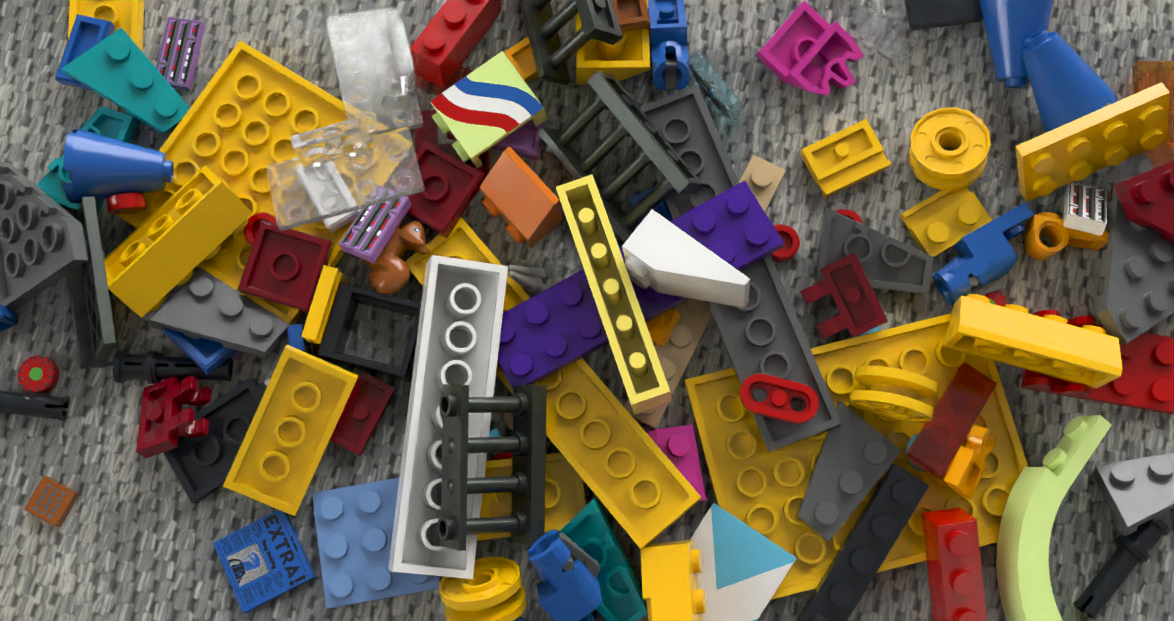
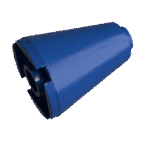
M980 0L984 17L983 22L997 81L1005 82V88L1028 87V81L1030 80L1021 51L1027 46L1024 41L1028 37L1043 29L1047 31L1054 0Z
M1043 29L1024 41L1027 46L1022 49L1021 53L1046 133L1104 107L1108 102L1110 104L1117 102L1118 97L1115 92L1056 31L1047 33Z
M72 129L73 133H68L64 147L63 170L69 171V178L72 183L64 182L66 197L70 203L80 204L82 197H95V201H99L122 193H148L165 190L166 183L173 182L174 163L173 161H167L166 153L81 129Z

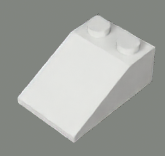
M653 209L622 245L629 278L643 289H647L650 286L658 293L742 308L749 302L750 278Z

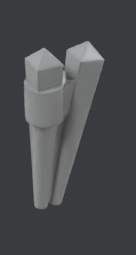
M508 266L510 271L508 276L524 286L532 294L537 295L547 289V285L542 282V279L546 278L544 268Z

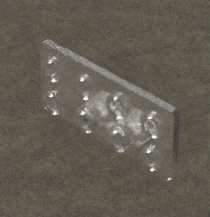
M391 7L327 17L326 25L350 137L354 139L421 128L423 120L416 95L415 69L401 13H397L396 9Z
M364 116L291 136L292 146L298 157L268 165L266 168L276 222L281 231L416 194L425 189L409 128L404 127L373 136Z

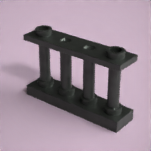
M519 0L540 79L567 86L571 79L566 61L587 42L594 39L614 45L623 37L612 0H570L555 15H553L550 4L552 0ZM579 13L582 28L561 45L558 31Z
M597 71L587 81L595 91L593 93L594 99L561 132L557 129L541 128L537 133L544 140L543 147L547 153L554 159L559 160L575 180L592 175V170L626 136H632L639 144V153L605 186L593 174L614 236L619 241L626 242L637 228L636 225L671 192L692 194L702 183L612 74ZM604 109H610L617 118L615 121L616 126L581 159L570 143ZM648 164H655L663 174L660 177L662 181L626 214L614 200V197Z
M443 384V394L439 402L440 413L443 416L441 516L437 523V532L441 539V546L457 551H465L466 535L506 532L511 533V541L532 546L538 538L545 534L547 385H513L512 397H469V385ZM469 413H512L513 434L511 437H468ZM469 453H512L511 476L467 478ZM511 492L512 511L510 516L467 519V494Z

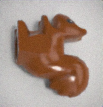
M401 221L375 263L362 259L365 265L372 269L368 279L371 281L370 286L378 293L394 294L400 291L409 281L410 272L408 265L401 259L408 250L430 254V249L426 245L425 230L420 222L413 221L409 224L403 223L401 225Z

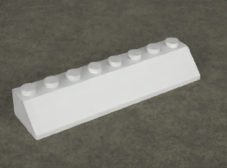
M431 255L426 263L388 570L392 572L473 579L478 534L466 535V550L457 551L441 546V539L437 532V523L441 516L443 416L440 413L439 402L443 394V384L469 385V397L494 396L508 266ZM469 413L468 437H489L491 413ZM487 453L468 454L467 478L484 477ZM467 494V519L480 518L482 494Z

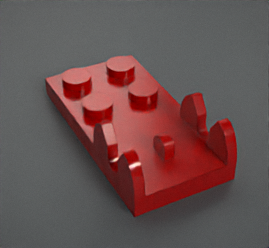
M1042 310L1032 315L1043 317L1044 315L1060 316L1061 314L1057 310ZM1091 316L1067 319V324L1082 328L1084 325H1092L1105 329L1103 325L1096 324V319ZM1144 332L1127 344L1121 345L1120 352L1123 368L1121 377L1097 389L1083 383H1073L1023 369L1021 388L1174 415V337Z

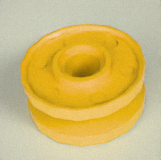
M949 107L931 111L915 124L910 136V168L916 178L935 189L942 191L959 190L969 186L983 174L991 146L990 132L983 120L968 110ZM944 147H951V148H954L955 150H954V151H947V150H944L943 148H944Z
M864 365L856 368L854 379L858 383L870 388V390L851 392L849 403L853 407L874 415L902 421L930 422L933 419L934 409L919 401L918 398L937 396L939 384L936 381L914 372L892 367Z
M483 557L475 559L473 579L443 577L439 582V594L445 604L446 621H514L522 615L527 606L525 588L521 585L522 575L520 566L515 561L504 557Z

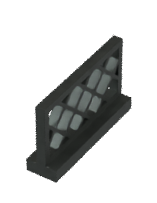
M82 197L76 219L82 224L84 238L88 242V261L66 276L79 368L87 369L112 366L114 355L119 348L111 294L107 285L104 265L105 253L100 222H98L95 197Z

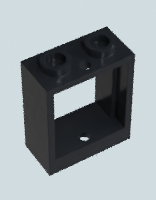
M339 283L318 355L329 362L411 382L421 303ZM358 303L415 317L401 368L343 353Z

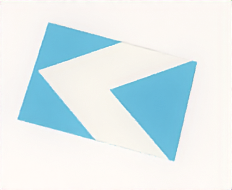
M715 503L712 504L690 539L693 540L694 549H700L702 557V573H697L698 589L705 590L707 603L706 613L701 614L702 621H757L797 559Z

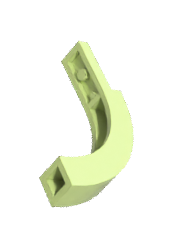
M1101 415L1077 416L1072 419L1064 428L1063 433L1065 435L1056 448L1049 451L1044 457L1043 467H1024L1011 490L1000 523L996 559L998 588L1007 621H1063L1058 611L1050 582L1049 544L1051 531L1064 496L1112 426Z

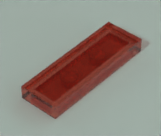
M963 362L933 408V419L930 422L924 423L905 457L936 478L942 477L997 383Z

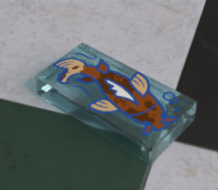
M696 52L689 57L690 77L729 125L739 119L743 104L701 52Z

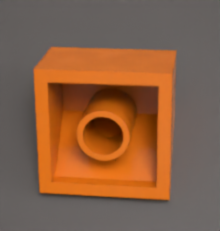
M509 146L503 151L480 186L484 198L481 204L494 219L500 215L506 221L508 226L505 227V230L518 245L524 241L532 248L563 221L559 198Z

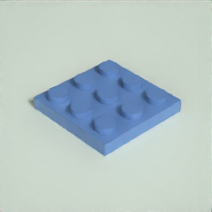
M399 478L312 493L326 609L439 589L441 576L392 572L388 570Z

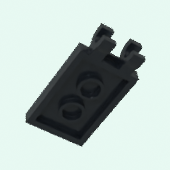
M272 376L260 385L256 379L249 378L195 413L194 421L202 418L209 421L208 434L198 438L181 436L178 438L177 448L163 452L191 503H198L223 487Z

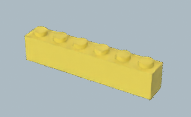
M593 174L557 186L556 190L634 414L672 402L669 386Z

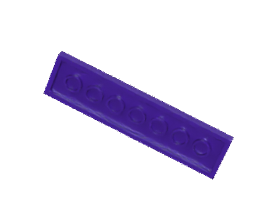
M746 181L735 185L670 221L738 271L783 248L784 245L783 240ZM621 248L619 250L621 252L625 264L626 261L623 253V248ZM584 269L503 313L498 362L512 388L513 385H534L609 344ZM631 280L646 323L690 299L658 293L650 286L647 289H643Z

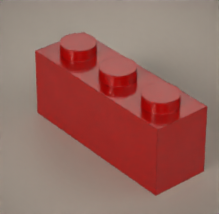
M447 0L409 48L413 72L444 89L500 14L501 0Z
M961 507L921 513L933 621H987L977 520Z

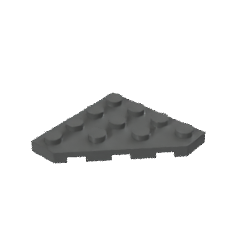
M1143 152L1111 170L1109 184L1113 186L1150 170L1154 166ZM1113 186L1112 201L1107 203V224L1104 230L1109 232L1108 247L1102 251L1099 277L1104 280L1103 297L1097 299L1096 314L1110 336L1119 338V345L1121 346L1174 313V243L1160 237L1161 232L1147 225L1141 227L1129 221Z
M0 162V304L15 310L87 262L89 249L88 242L84 238L82 224L12 164Z

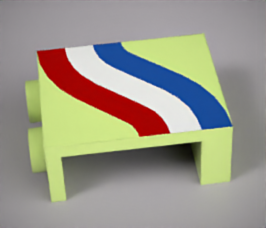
M503 51L430 101L437 112L431 116L443 134L451 131L457 140L452 144L457 154L464 163L470 159L476 168L483 165L478 157L529 120L536 127L548 120L544 107Z

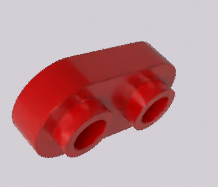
M758 373L749 376L744 380L740 388V401L747 411L791 424L800 425L809 422L815 416L819 407L818 396L810 386ZM756 389H762L765 391L767 398L762 402H757L752 398V392ZM793 399H801L805 404V409L796 412L791 408L790 402Z

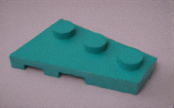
M122 27L61 68L65 75L91 88L94 93L112 101L123 108L128 114L164 136L176 128L190 109Z
M100 106L81 130L129 143L138 120L131 115ZM63 154L60 159L55 158L47 167L50 171L36 186L61 207L78 212L80 204L70 203L66 197L64 182L72 183L69 178V171L63 170ZM105 200L95 201L97 217Z
M594 497L559 533H564L599 563L600 571L597 578L599 580L602 603L596 610L607 621H639L648 613L646 599H643L642 586L596 497Z

